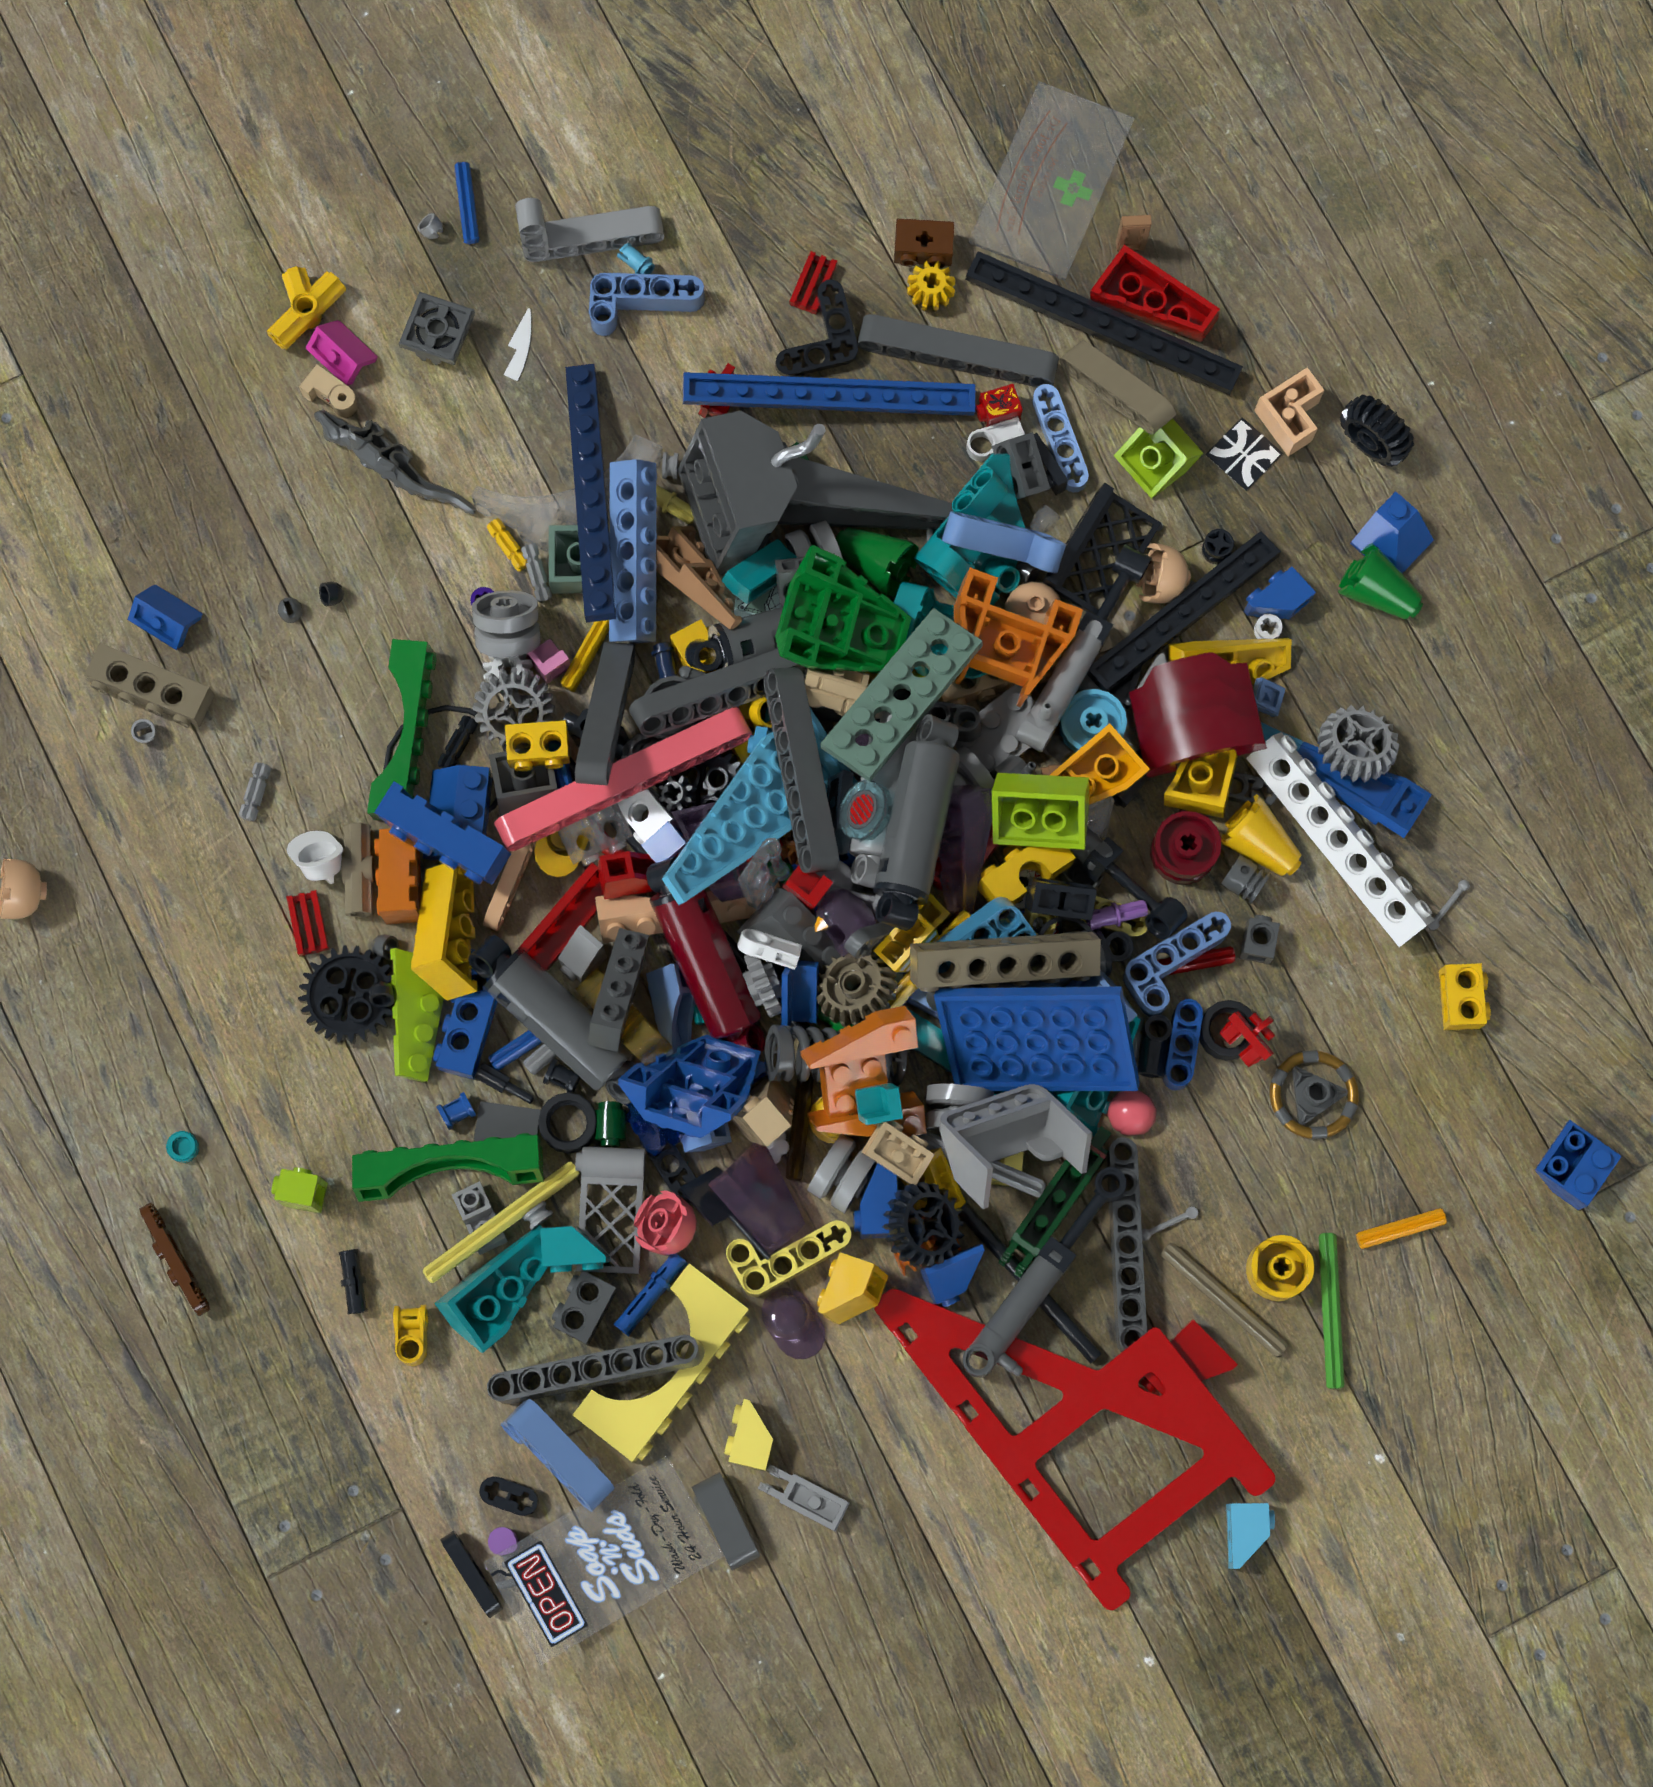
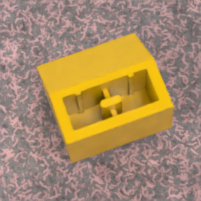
M840 1252L838 1259H834L830 1265L828 1273L830 1280L827 1288L823 1289L818 1297V1312L831 1322L839 1325L877 1306L889 1276L873 1263Z

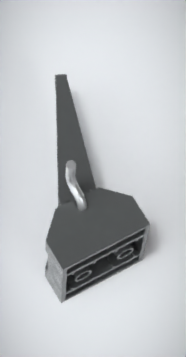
M743 411L701 419L677 470L701 541L705 547L706 556L712 560L719 575L726 574L728 570L764 548L777 524L810 526L826 520L829 526L937 530L949 516L950 511H953L952 503L799 458L810 453L818 446L826 431L822 424H816L807 440L803 443L787 447V444L782 442L778 431Z

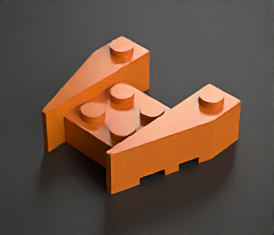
M970 567L961 583L954 604V622L981 639L983 646L958 675L955 683L960 685L967 673L968 667L1022 686L1016 706L1021 707L1074 638L1083 609L1055 599L1046 612L1043 624L990 605L998 577Z
M905 1006L875 1011L865 1016L866 1019L852 1027L848 1025L839 1030V1034L823 1043L820 1040L800 1051L801 1057L810 1069L819 1068L824 1109L807 1113L809 1120L818 1132L872 1136L877 1126L874 1124L865 1125L859 1121L855 1090L888 1083L885 1054L918 1048L916 1020ZM913 1091L901 1093L900 1100L903 1119L894 1121L904 1127L901 1132L908 1137H911L912 1134L916 1136L926 1134L923 1103Z

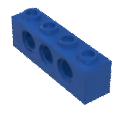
M471 969L472 980L483 978L488 981L490 979L480 976ZM485 989L451 999V1003L455 1004L452 1014H447L443 1022L442 1032H446L442 1044H437L433 1056V1061L437 1062L436 1067L439 1071L475 1080V1074L481 1061L498 1001ZM468 1007H475L478 1009L477 1016L470 1021L464 1020L462 1018L463 1011ZM460 1036L468 1037L469 1044L465 1049L457 1050L453 1047L456 1038Z

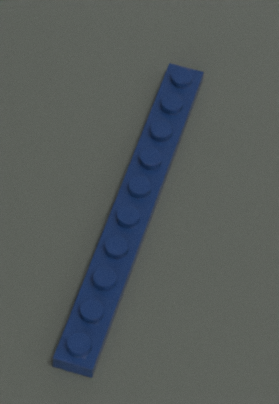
M595 364L565 367L584 616L586 623L616 619L596 368Z

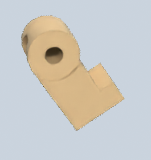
M317 364L299 386L304 398L310 402H313L316 397L329 404L333 408L334 413L339 417H350L357 410L358 403L353 390Z

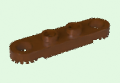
M152 1202L139 1208L143 1220L156 1241L152 1243L155 1253L160 1260L165 1258L170 1267L166 1272L175 1287L180 1285L189 1304L198 1316L211 1310L206 1297L202 1298L204 1293L199 1288L198 1282L173 1236L166 1229L163 1218L161 1216L158 1218L160 1213L157 1211V1208Z

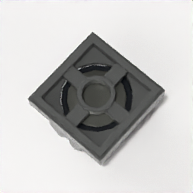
M419 292L399 341L400 348L415 352L416 356L422 361H426L427 358L434 365L440 364L441 361L455 365L475 316L474 309Z

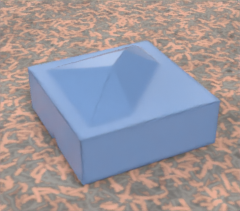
M1263 677L1257 678L1253 690L1258 711L1271 717L1278 716L1286 688Z

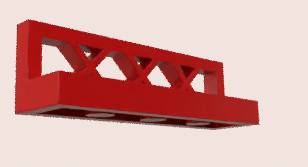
M593 862L520 946L546 971L557 961L576 929L580 925L585 928L597 914L595 897L603 896L598 875V867Z

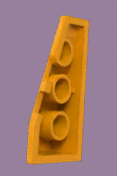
M1109 723L1050 775L1089 778V805L1127 790L1150 769Z

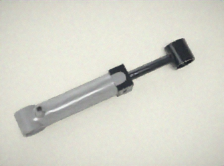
M1127 544L1124 545L1112 568V571L1118 573L1119 576L1097 614L1086 611L1078 625L1074 638L1063 653L1031 711L1021 724L1015 737L1016 740L1040 753L1044 751L1056 726L1110 635L1114 624L1107 621L1109 615L1128 582L1133 581L1139 584L1152 557Z

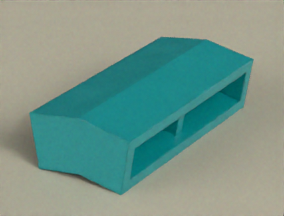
M776 539L728 570L721 581L733 595L744 603L749 604L777 585L775 560L797 558V556L789 551L779 539Z

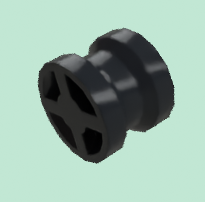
M1224 529L1210 531L1202 545V555L1205 560L1212 564H1219L1230 556L1234 547L1232 535Z

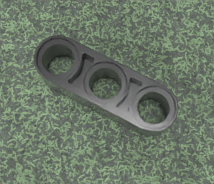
M719 1472L692 1486L731 1570L733 1571L761 1557L721 1473Z

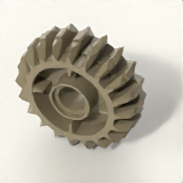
M841 949V957L837 959L831 956L833 963L830 966L822 965L825 974L819 975L820 984L817 985L819 996L816 999L822 1008L821 1011L833 1023H841L843 1027L851 1024L854 1026L866 1019L865 1016L875 1011L890 1009L891 1006L888 1001L896 1000V994L893 992V990L898 988V983L895 980L897 977L896 972L877 954L855 959L846 950ZM861 984L857 990L852 991L854 986Z

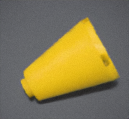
M1254 795L1255 802L1253 804L1247 800L1225 823L1228 830L1225 835L1219 832L1222 840L1221 843L1279 876H1283L1286 873L1290 876L1302 864L1299 860L1302 854L1263 798L1259 795Z

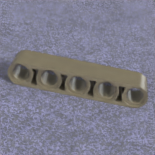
M1085 340L1080 341L1059 359L1062 368L1070 377L1151 435L1155 434L1176 416L1174 407L1164 396Z

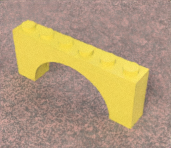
M690 1263L670 1287V1290L680 1299L687 1311L690 1323V1336L698 1340L704 1347L705 1354L702 1362L697 1366L678 1370L663 1387L642 1398L615 1400L591 1390L573 1413L576 1419L633 1463L637 1458L641 1461L645 1459L653 1448L650 1441L656 1433L662 1436L673 1422L669 1416L677 1407L680 1410L684 1408L692 1397V1394L688 1392L695 1382L700 1385L703 1383L712 1370L708 1365L716 1356L720 1360L731 1346L727 1340L735 1331L740 1334L750 1321L746 1316L749 1313L747 1307ZM689 1343L685 1359L690 1358L694 1353L692 1343Z

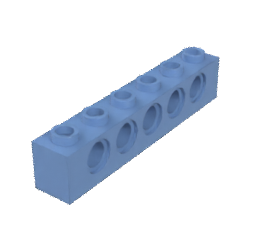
M638 459L610 462L609 535L616 619L609 620V642L628 644L656 642L657 473L655 462Z

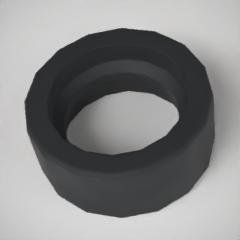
M1233 1000L1219 1001L1209 1007L1203 1015L1199 1041L1204 1050L1216 1059L1225 1061L1240 1058L1238 1054L1250 1045L1244 1038L1242 1043L1236 1047H1221L1215 1043L1210 1033L1211 1022L1216 1016L1222 1013L1233 1014L1237 1011L1242 1014L1253 1028H1256L1249 1019L1253 1012L1241 1002Z
M570 1092L557 1094L547 1100L540 1111L538 1119L540 1133L547 1145L558 1152L567 1154L579 1152L583 1149V1146L588 1147L595 1138L596 1112L590 1102L581 1095ZM561 1106H576L586 1116L587 1124L585 1131L575 1140H560L551 1131V1116Z

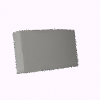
M480 1181L452 1194L469 1234L496 1215ZM504 1232L477 1251L479 1255L507 1243Z

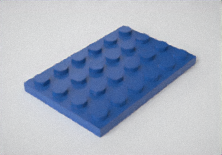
M1122 986L941 988L935 991L934 1000L954 1084L976 1086L991 1091H1009L1028 1084L1042 1086L1048 1091H1138L1140 1081Z

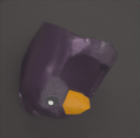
M835 889L824 895V899L817 908L815 932L825 931L833 941L836 951L840 956L845 957L849 953L844 948L848 938L858 929L874 925L877 920L871 909L856 895L846 889Z

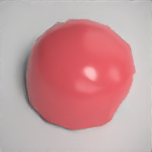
M1139 1090L1122 1091L1117 1093L1110 1101L1107 1116L1116 1131L1126 1136L1145 1134L1156 1122L1157 1110L1152 1099Z

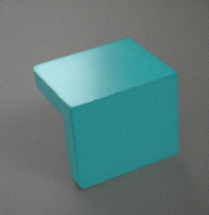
M886 1083L855 1090L858 1118L865 1125L903 1119L899 1087L892 1083Z

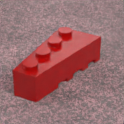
M1125 244L1090 290V300L1198 342L1204 340L1219 318L1220 308Z

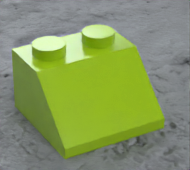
M1172 418L1153 435L1139 427L1115 453L1114 457L1152 499L1184 475L1204 453Z

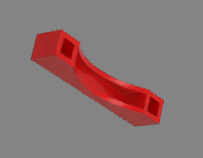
M781 839L780 843L774 846L773 855L766 857V859L752 856L718 880L739 877L745 871L754 870L769 860L784 862L779 849L783 846ZM626 851L599 856L598 875L604 900L653 891L648 885L646 877L647 868L655 863L649 854Z

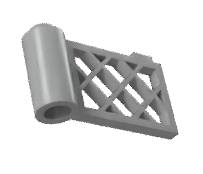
M583 1146L582 1153H576L575 1170L581 1171L579 1229L606 1253L607 1251L597 1240L610 1228L622 1241L621 1244L608 1254L610 1262L614 1266H603V1269L583 1270L585 1272L639 1274L641 1246L635 1236L638 1237V1228L635 1227V1231L625 1239L613 1225L626 1213L634 1221L636 1215L634 1216L630 1210L636 1205L637 1214L639 1207L643 1204L645 1149ZM588 1184H599L609 1193L597 1206L587 1198ZM606 1185L619 1186L616 1187L613 1191H611ZM623 1186H637L636 1200L626 1208L615 1194ZM612 1197L624 1211L610 1223L598 1209ZM588 1203L593 1210L586 1215ZM596 1212L608 1226L594 1238L586 1229V1220ZM633 1237L634 1248L628 1243V1241ZM624 1245L634 1254L633 1267H620L612 1258ZM582 1264L577 1265V1271H582Z

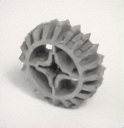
M512 667L511 675H507L506 671L502 668L499 670V679L491 673L488 676L489 683L482 681L480 683L482 691L475 693L474 698L478 702L473 704V710L479 712L475 715V722L482 723L480 726L481 733L490 730L488 736L490 741L499 737L500 746H504L506 736L505 725L498 721L506 720L511 724L524 723V715L531 712L532 708L535 707L539 708V712L530 723L553 721V717L550 715L555 711V705L550 703L553 700V694L545 693L548 689L547 683L537 685L540 679L538 674L529 679V670L524 669L522 675H517V668ZM514 688L525 690L529 695H520ZM503 690L504 700L497 703L496 707L490 709L489 702L492 697ZM510 700L515 708H519L518 717L514 709L509 708ZM522 743V745L526 747L528 743Z
M1351 704L1346 710L1340 707L1336 713H1331L1326 721L1322 723L1317 737V744H1319L1318 754L1324 755L1322 758L1323 764L1331 763V772L1335 770L1341 772V779L1348 775L1351 776L1352 782L1360 777L1365 783L1370 777L1377 780L1381 774L1385 775L1391 765L1395 763L1400 745L1397 743L1398 734L1392 732L1393 724H1385V716H1376L1375 709L1371 712H1366L1363 705L1356 710ZM1339 732L1342 735V743H1339L1337 738ZM1375 744L1377 745L1379 750L1378 755H1376V753L1374 752L1375 747L1373 745Z

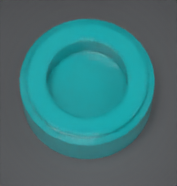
M178 1131L169 1137L166 1150L173 1160L179 1163H187L197 1156L199 1142L191 1133Z

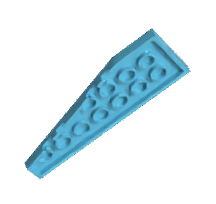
M810 708L827 793L828 778L843 770L850 771V769L821 749L820 743L827 736V733ZM773 731L761 738L663 876V882L678 905L685 903L792 830ZM853 776V784L855 785L858 782Z

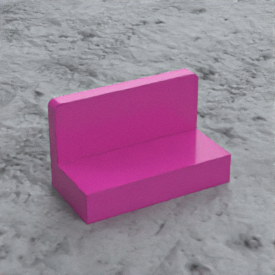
M339 320L317 326L306 346V349L322 365L347 386L354 383L363 366L375 363L378 358Z

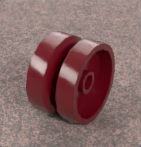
M1181 811L1170 815L1161 823L1151 843L1150 857L1154 869L1162 878L1174 884L1189 885L1199 882L1210 873L1221 853L1222 840L1218 828L1208 817L1198 812ZM1182 846L1188 847V851L1182 849Z

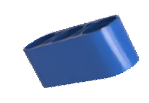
M1193 999L1181 1001L1174 1009L1171 1017L1172 1032L1169 1037L1162 1080L1166 1087L1174 1091L1184 1089L1192 1080L1203 1009ZM1190 1009L1195 1015V1020L1192 1022L1184 1021L1180 1016V1010ZM1178 1038L1186 1039L1190 1044V1050L1187 1052L1179 1051L1176 1048L1175 1040ZM1172 1068H1180L1185 1073V1080L1182 1082L1175 1081L1170 1075V1070Z

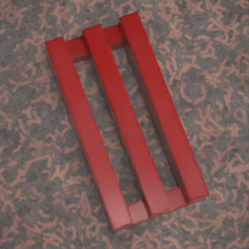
M810 251L790 298L789 305L817 315L819 310L817 296L812 306L808 302L823 267L828 268L823 281L831 280L837 267V260L832 259L830 261L826 256L821 255L819 257L815 252ZM813 263H816V269L802 302L798 301Z
M317 890L306 894L299 893L297 896H286L299 957L329 950ZM312 900L321 943V945L315 946L307 901ZM295 903H300L308 948H304Z

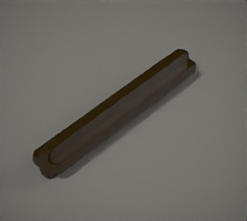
M811 1072L806 1082H800L797 1079L786 1167V1178L789 1180L798 1181L802 1179L809 1124L807 1113L810 1112L814 1083Z

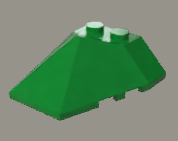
M814 545L810 546L790 582L775 635L779 656L806 668L880 673L905 643L912 618L884 594L879 595L867 584L868 580L862 575L858 577L846 567V562L842 558Z

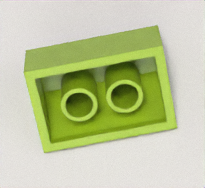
M997 773L992 788L993 844L1085 850L1089 813V778Z

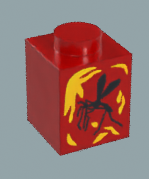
M1014 384L980 393L979 403L975 406L979 421L985 422L986 427L1018 417L1019 421H1021L1023 409Z

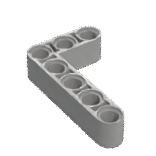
M525 198L515 204L525 259L529 262L621 249L626 243H630L632 247L655 244L662 241L665 237L661 212L655 206L545 222L542 203L539 199Z

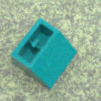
M578 1227L540 1228L542 1267H550V1273L572 1271V1265L582 1264V1270L603 1269V1263L610 1262V1256Z

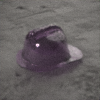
M781 1288L772 1292L765 1299L762 1306V1320L779 1348L787 1356L795 1359H807L814 1356L822 1348L825 1341V1328L807 1298L800 1291L792 1288Z

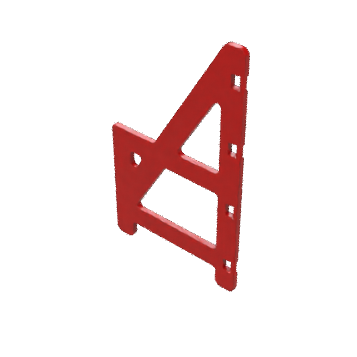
M896 1288L885 1292L881 1296L879 1304L874 1307L875 1312L894 1334L918 1368L1107 1610L1117 1609L1129 1599L1131 1594L1129 1586L1118 1573L1117 1567L1226 1480L1236 1477L1253 1496L1263 1494L1275 1483V1474L1158 1327L1150 1329L1099 1370L1092 1369L1016 1337L1005 1353L1023 1368L1021 1374L1061 1390L1063 1398L1022 1432L1012 1435L950 1356L952 1348L966 1351L985 1327V1324ZM906 1322L918 1336L911 1344L898 1328ZM980 1352L974 1353V1355L988 1360L985 1354ZM1152 1372L1165 1386V1393L1156 1395L1140 1388L1139 1380L1147 1373ZM966 1400L969 1401L979 1414L972 1421L968 1419L958 1406ZM1102 1409L1115 1412L1200 1447L1203 1450L1204 1455L1201 1459L1096 1540L1089 1536L1036 1467V1461ZM1027 1478L1039 1492L1033 1500L1030 1499L1019 1485V1483H1022ZM1088 1558L1093 1561L1101 1572L1094 1580L1081 1565Z

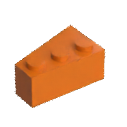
M391 828L379 829V839L374 840L375 855L379 857V868L375 870L376 885L378 886L377 914L383 918L386 925L418 923L422 897L420 851L414 847L416 842L409 838L403 842L389 833Z

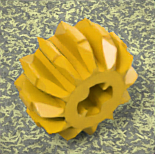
M927 260L924 262L923 269L915 266L913 269L914 275H909L907 283L910 285L907 287L908 296H913V305L922 303L923 311L927 310L928 306H932L935 312L939 310V304L947 307L949 298H953L955 295L953 286H955L956 282L954 277L949 276V267L940 270L939 261L935 263L934 267H930ZM929 284L934 285V288H929Z

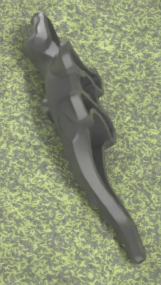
M325 410L315 412L314 417L316 421L321 423L323 436L327 441L352 450L364 467L373 469L383 479L393 482L395 487L408 491L410 495H419L427 500L436 499L442 503H449L455 508L464 510L465 513H475V507L459 494L422 478L410 464L413 456L407 447L398 443L392 444L383 436L384 431L376 422L367 420L365 427L361 429L349 425L345 420Z

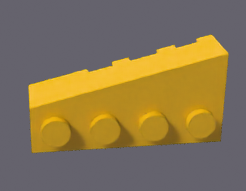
M1235 749L1181 762L1174 779L1164 793V805L1223 818L1238 758Z

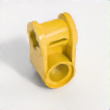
M423 1304L420 1308L401 1309L400 1306H394L393 1325L396 1356L407 1366H418L424 1362L427 1356V1305ZM417 1343L419 1346L418 1354L411 1359L405 1358L403 1352L406 1345Z

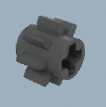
M668 776L669 782L664 786L659 785L660 790H662V797L658 799V802L668 803L666 808L668 812L673 813L677 807L680 812L687 813L686 807L690 803L696 804V801L693 799V792L697 788L686 786L688 783V778L681 776L677 782L674 777Z

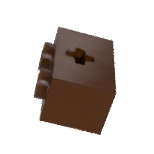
M897 218L894 263L912 267L917 264L924 265V262L927 260L930 267H934L938 261L940 268L951 266L954 222Z

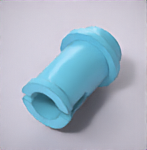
M626 243L621 247L619 251L623 254L618 253L617 257L631 267L635 274H651L655 265L652 263V258L643 256L630 243Z

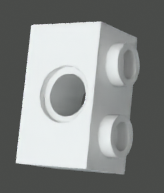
M652 787L614 804L617 809L615 815L626 826L631 825L635 830L633 836L640 844H643L667 821L671 822L678 829L684 825L674 812L666 811V803L658 802L660 796ZM648 809L649 815L646 820L642 821V814Z

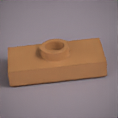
M1151 215L1121 217L1116 237V251L1119 252L1124 244L1133 251L1145 250L1152 225Z

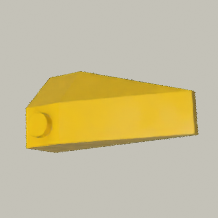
M1292 639L1215 640L1168 644V662L1213 652L1231 664L1247 663L1251 681L1254 684L1257 678L1263 677L1268 680L1291 669Z

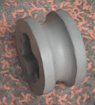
M663 452L662 478L666 479L667 476H672L673 479H677L679 453H674L673 456H670L668 452Z
M545 1201L536 1205L522 1217L524 1221L528 1220L530 1222L531 1230L541 1225L554 1214L552 1210L546 1209Z

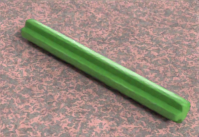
M1322 1233L1318 1238L1326 1386L1329 1389H1341L1345 1384L1337 1236L1334 1233Z

